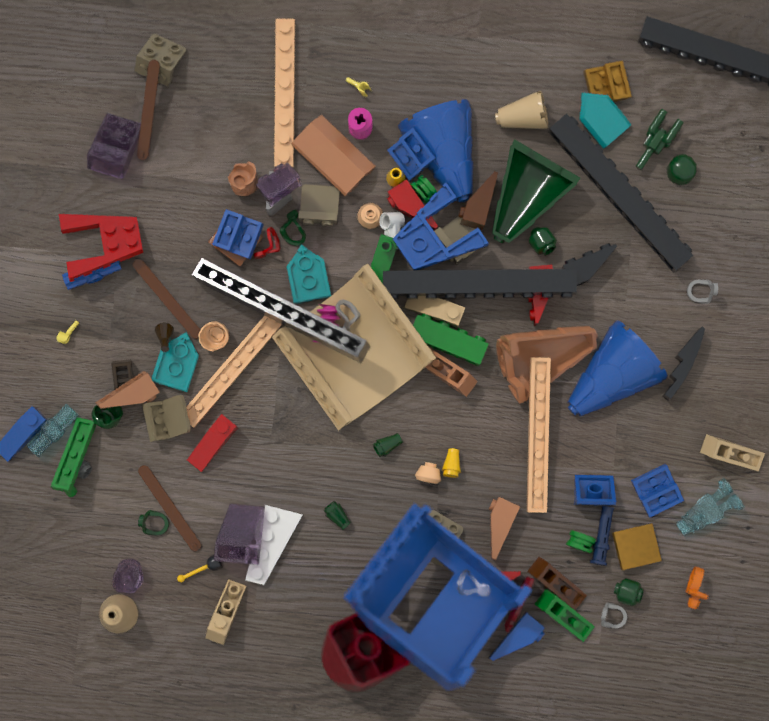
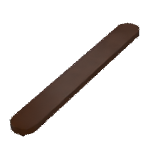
M151 60L148 64L137 157L140 160H146L149 156L160 63L157 60Z
M136 259L133 262L134 269L190 336L198 339L199 327L141 259Z
M145 465L141 466L138 473L189 548L192 551H198L201 548V543L150 468Z

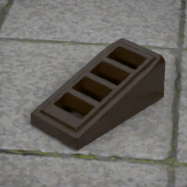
M131 359L112 361L111 366L115 390L120 387L118 383L127 382L133 378ZM127 366V370L117 371V367ZM128 374L127 378H118V375Z

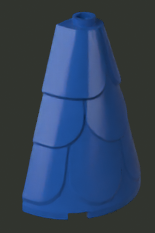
M463 99L461 103H457V100L441 103L413 114L411 120L406 118L398 125L401 135L403 136L414 127L436 157L427 168L432 172L433 178L439 185L443 187L442 185L447 183L457 197L456 201L459 200V203L469 200L473 190L474 164L472 161L473 137L471 136L472 108L470 102Z
M615 321L609 327L585 372L581 374L567 401L569 404L568 409L574 415L583 416L611 406L613 402L658 385L668 377L664 368L660 369L659 365L661 362L652 350L630 328L625 330L623 328L625 327L624 323Z

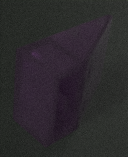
M107 113L87 154V169L124 179L139 138L141 123Z
M239 504L229 505L216 539L214 561L259 565L265 507Z

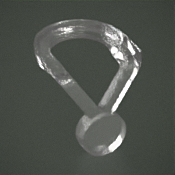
M465 569L461 573L457 584V591L460 595L477 592L481 597L490 595V587L487 584L480 585L471 571ZM467 574L478 588L464 590L462 588Z

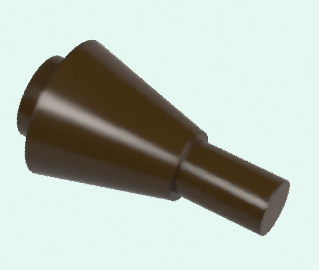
M166 322L159 323L155 327V333L161 343L162 352L169 350V342L174 332L173 326Z

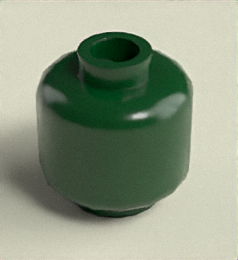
M537 227L531 231L529 244L538 255L547 256L556 249L557 239L547 227Z
M624 578L620 583H616L614 589L617 601L629 606H635L637 603H640L644 593V588H642L640 582Z

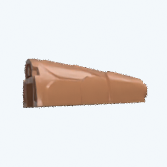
M590 326L558 327L553 330L519 332L500 336L496 344L499 365L503 377H507V381L511 384L508 385L511 393L519 404L529 400L530 357L551 358L550 383H552L567 369L575 366L597 348L596 339L598 336L595 329Z

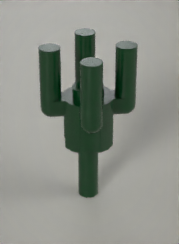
M661 109L646 133L647 139L643 143L646 151L635 167L642 170L653 153L659 155L664 147L668 148L682 128L683 121L677 119L670 131H665L660 128V125L666 118L667 111Z

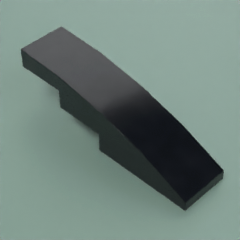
M703 326L697 330L675 356L680 363L668 376L674 382L662 395L667 401L677 392L694 364L705 331Z

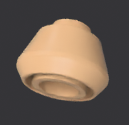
M365 204L358 211V221L364 228L374 229L380 225L379 219L383 211L376 204Z
M425 462V466L421 465L415 477L423 482L438 484L441 481L440 469L436 468L437 464Z

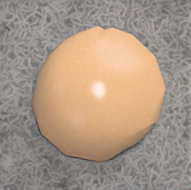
M209 322L201 328L198 334L199 343L208 351L213 352L221 349L229 340V330L220 322Z

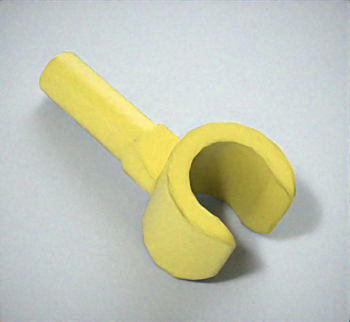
M349 77L346 79V82L358 88L363 97H367L364 90L369 89L371 91L367 82L359 83Z
M75 320L66 333L60 331L56 338L57 341L67 344L70 335L79 322Z

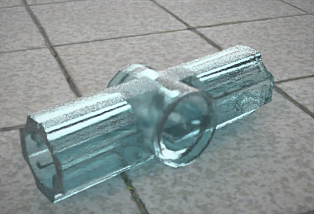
M65 404L53 418L48 419L41 426L40 432L27 444V447L37 457H40L52 443H56L64 435L65 429L79 415L68 404Z

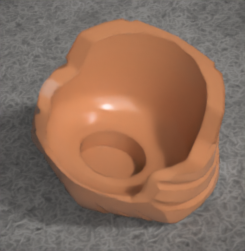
M251 162L235 164L228 176L229 183L236 195L248 196L258 188L256 166Z

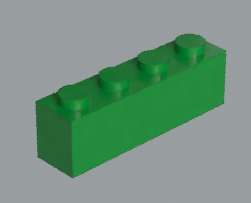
M417 315L413 327L427 346L478 367L480 366L489 344L485 342V338L477 335L474 338L469 336L468 332L458 328L454 330L450 328L451 325L446 322L440 321L437 323L432 321L433 318L429 315Z

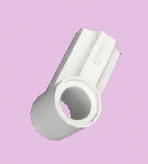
M386 212L381 214L379 223L381 228L384 229L385 235L394 238L403 228L405 218L401 212Z

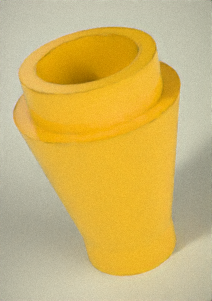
M399 168L390 170L386 177L388 184L396 187L405 181L403 171Z
M448 449L442 468L443 476L458 478L459 473H461L458 449Z

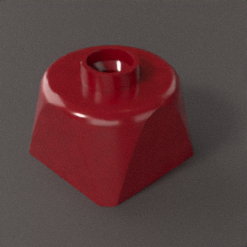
M357 613L331 624L321 649V660L328 677L337 686L352 692L366 691L410 664L408 659L371 631Z

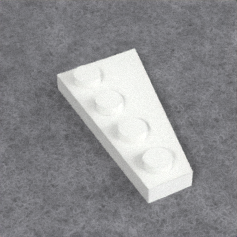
M265 505L245 580L265 585L302 518V514Z

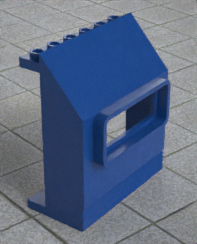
M414 503L345 594L344 598L371 631L445 688V690L449 691L465 685L475 671L469 665L507 612L521 606L532 590L526 585L518 587L428 514L432 509L427 505L420 508ZM434 557L452 571L453 576L413 631L408 634L390 620L389 616Z

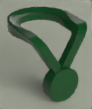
M292 210L287 214L288 221L280 228V234L284 240L294 246L302 245L306 240V233L296 220L299 217L297 210ZM292 221L302 234V239L300 240L290 239L285 230Z
M149 510L145 515H140L138 527H142L144 534L160 536L168 530L169 520L165 514ZM148 516L162 517L165 522L164 528L159 532L147 529L146 520Z

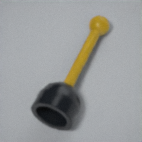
M217 554L210 556L206 565L185 575H179L177 581L180 583L184 582L186 578L207 568L212 571L223 568L220 558Z

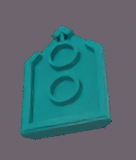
M581 93L579 120L602 149H604L632 124L608 95Z
M301 245L287 265L294 304L329 298L331 292L324 259Z
M187 332L171 340L167 352L160 350L151 378L154 383L188 392L199 355Z

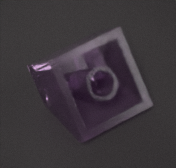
M288 162L285 165L281 163L276 166L272 174L262 176L258 180V184H256L257 189L270 207L302 185L299 174Z

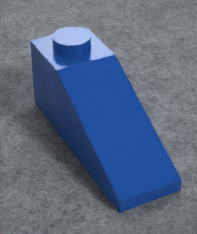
M32 406L18 419L0 441V455L9 462L50 421L37 408Z
M525 612L489 658L494 661L532 644L534 641L538 642L545 634L543 632L545 627Z

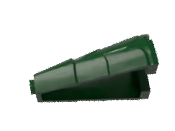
M514 139L510 146L506 172L503 176L500 200H497L492 234L495 235L494 239L502 244L505 241L510 243L533 225L538 217L554 206V203L574 188L577 182H579L580 177Z

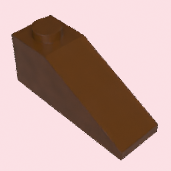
M494 172L484 182L464 207L461 206L458 215L461 218V225L475 229L479 228V230L483 229L498 172Z
M538 557L527 571L574 610L579 607L587 596L541 557Z

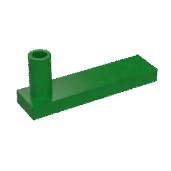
M383 234L380 235L370 266L382 284L383 271H390L397 249L393 238Z
M77 417L51 484L52 489L63 491L68 497H73L77 494L74 483L96 428L92 420Z

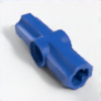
M116 261L107 268L103 269L101 267L92 271L90 275L74 278L72 282L69 281L68 272L62 274L67 289L71 290L86 283L98 282L104 276L119 271L122 268L120 262Z

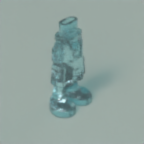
M725 478L719 480V488L712 496L708 493L697 501L696 505L685 513V516H681L682 519L675 523L684 536L690 532L694 533L695 530H700L709 524L716 523L724 518V512L729 509L742 510L745 507L736 494L730 496L719 506L716 505V502L733 492L732 487Z

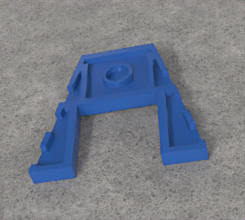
M447 183L442 185L443 187L430 198V201L393 238V242L413 271L489 245V242L479 228H476L445 248L428 224L426 219L457 200V197Z

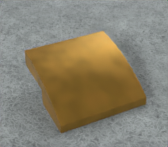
M623 61L607 63L604 66L583 71L589 93L608 95L613 102L632 97Z
M653 523L612 532L621 570L662 561Z

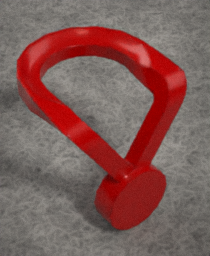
M273 227L267 228L270 247L254 253V259H260L265 257L266 254L280 251L279 238ZM271 233L274 237L276 249H273L274 245L271 238Z

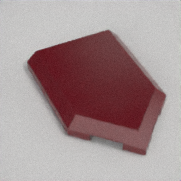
M525 576L521 587L526 585L531 589L534 579ZM526 599L521 606L509 611L504 624L506 632H510L513 623L517 620Z

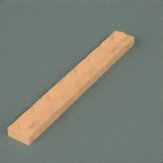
M276 19L275 168H294V147L291 143L294 141L295 19Z
M264 315L187 405L188 418L193 428L198 425L283 324Z
M530 357L527 512L547 513L551 358Z

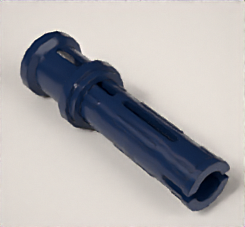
M602 506L597 539L592 546L594 547V552L590 560L591 564L607 566V550H610L608 539L614 511L612 507Z

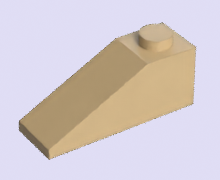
M418 296V299H407L404 307L421 315H429L434 320L446 322L455 328H458L465 311V307L440 298L426 299V296Z
M707 434L700 453L711 458L759 471L765 455L763 452Z

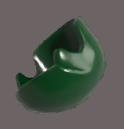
M686 154L675 156L667 166L668 178L677 185L690 183L697 172V163Z
M96 405L91 415L95 425L104 429H111L118 425L122 418L123 410L121 406L100 408Z

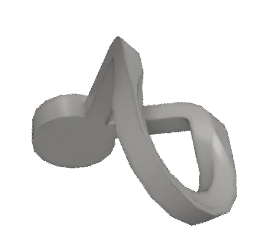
M694 280L687 287L689 299L697 303L708 304L711 302L713 295L718 294V283H712L710 280ZM698 283L709 285L711 289L709 297L695 298L691 292L693 285Z
M339 300L337 302L336 310L345 320L342 328L349 331L350 326L359 319L360 312L347 300ZM340 305H346L355 315L350 322L341 311Z
M607 602L605 607H603L601 625L608 628L622 627L627 621L626 611L619 605ZM608 608L618 609L623 613V620L620 624L614 625L605 621Z

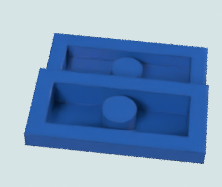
M414 127L388 149V152L408 180L414 179L436 159Z
M226 209L212 245L251 260L264 224Z
M666 464L631 480L649 517L684 501Z

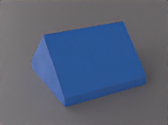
M575 475L574 505H616L613 476Z

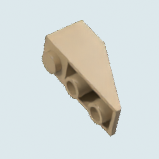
M228 579L207 628L206 639L224 645L246 589L245 585Z

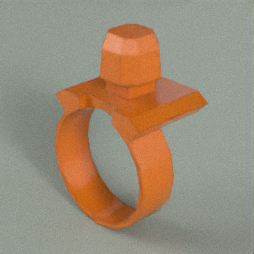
M697 566L693 568L685 590L686 593L691 595V598H688L687 605L693 609L699 607L700 598L705 600L708 598V595L698 591L702 583L704 569Z

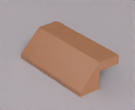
M322 115L312 121L291 143L344 196L353 191L360 181L376 167Z

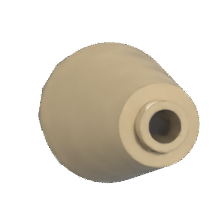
M537 91L499 108L498 113H495L497 125L501 124L502 128H548V116L544 102H542L545 101L542 91Z
M122 594L112 595L100 607V621L112 633L127 632L137 622V606L128 596Z

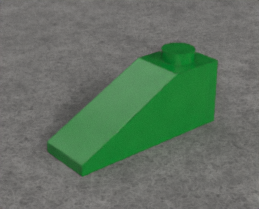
M547 589L544 590L534 604L582 642L585 641L595 627Z

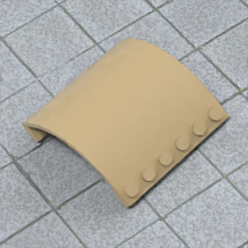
M369 264L363 266L350 281L321 303L336 306L339 300H347L360 312L359 319L350 326L349 332L367 340L370 345V349L362 363L321 343L312 342L313 339L286 326L280 328L272 336L338 431L387 398L436 359ZM340 305L341 311L350 322L355 315L349 307ZM317 306L310 312L320 317L322 315L317 313V310L323 309V307ZM335 313L340 319L334 322L342 328L345 320L338 313Z

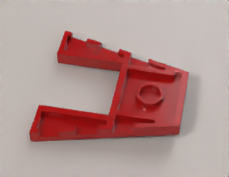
M59 214L62 234L100 228L104 250L103 256L66 262L70 282L79 276L84 275L85 277L90 275L92 271L101 267L103 269L107 268L116 261L120 260L122 262L143 253L137 217Z

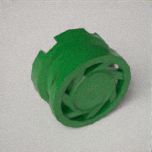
M421 175L418 177L417 182H412L410 185L420 200L427 204L430 198L437 193V190L426 177L423 179L424 176Z
M570 530V539L567 540L566 545L591 554L592 544H595L596 539Z

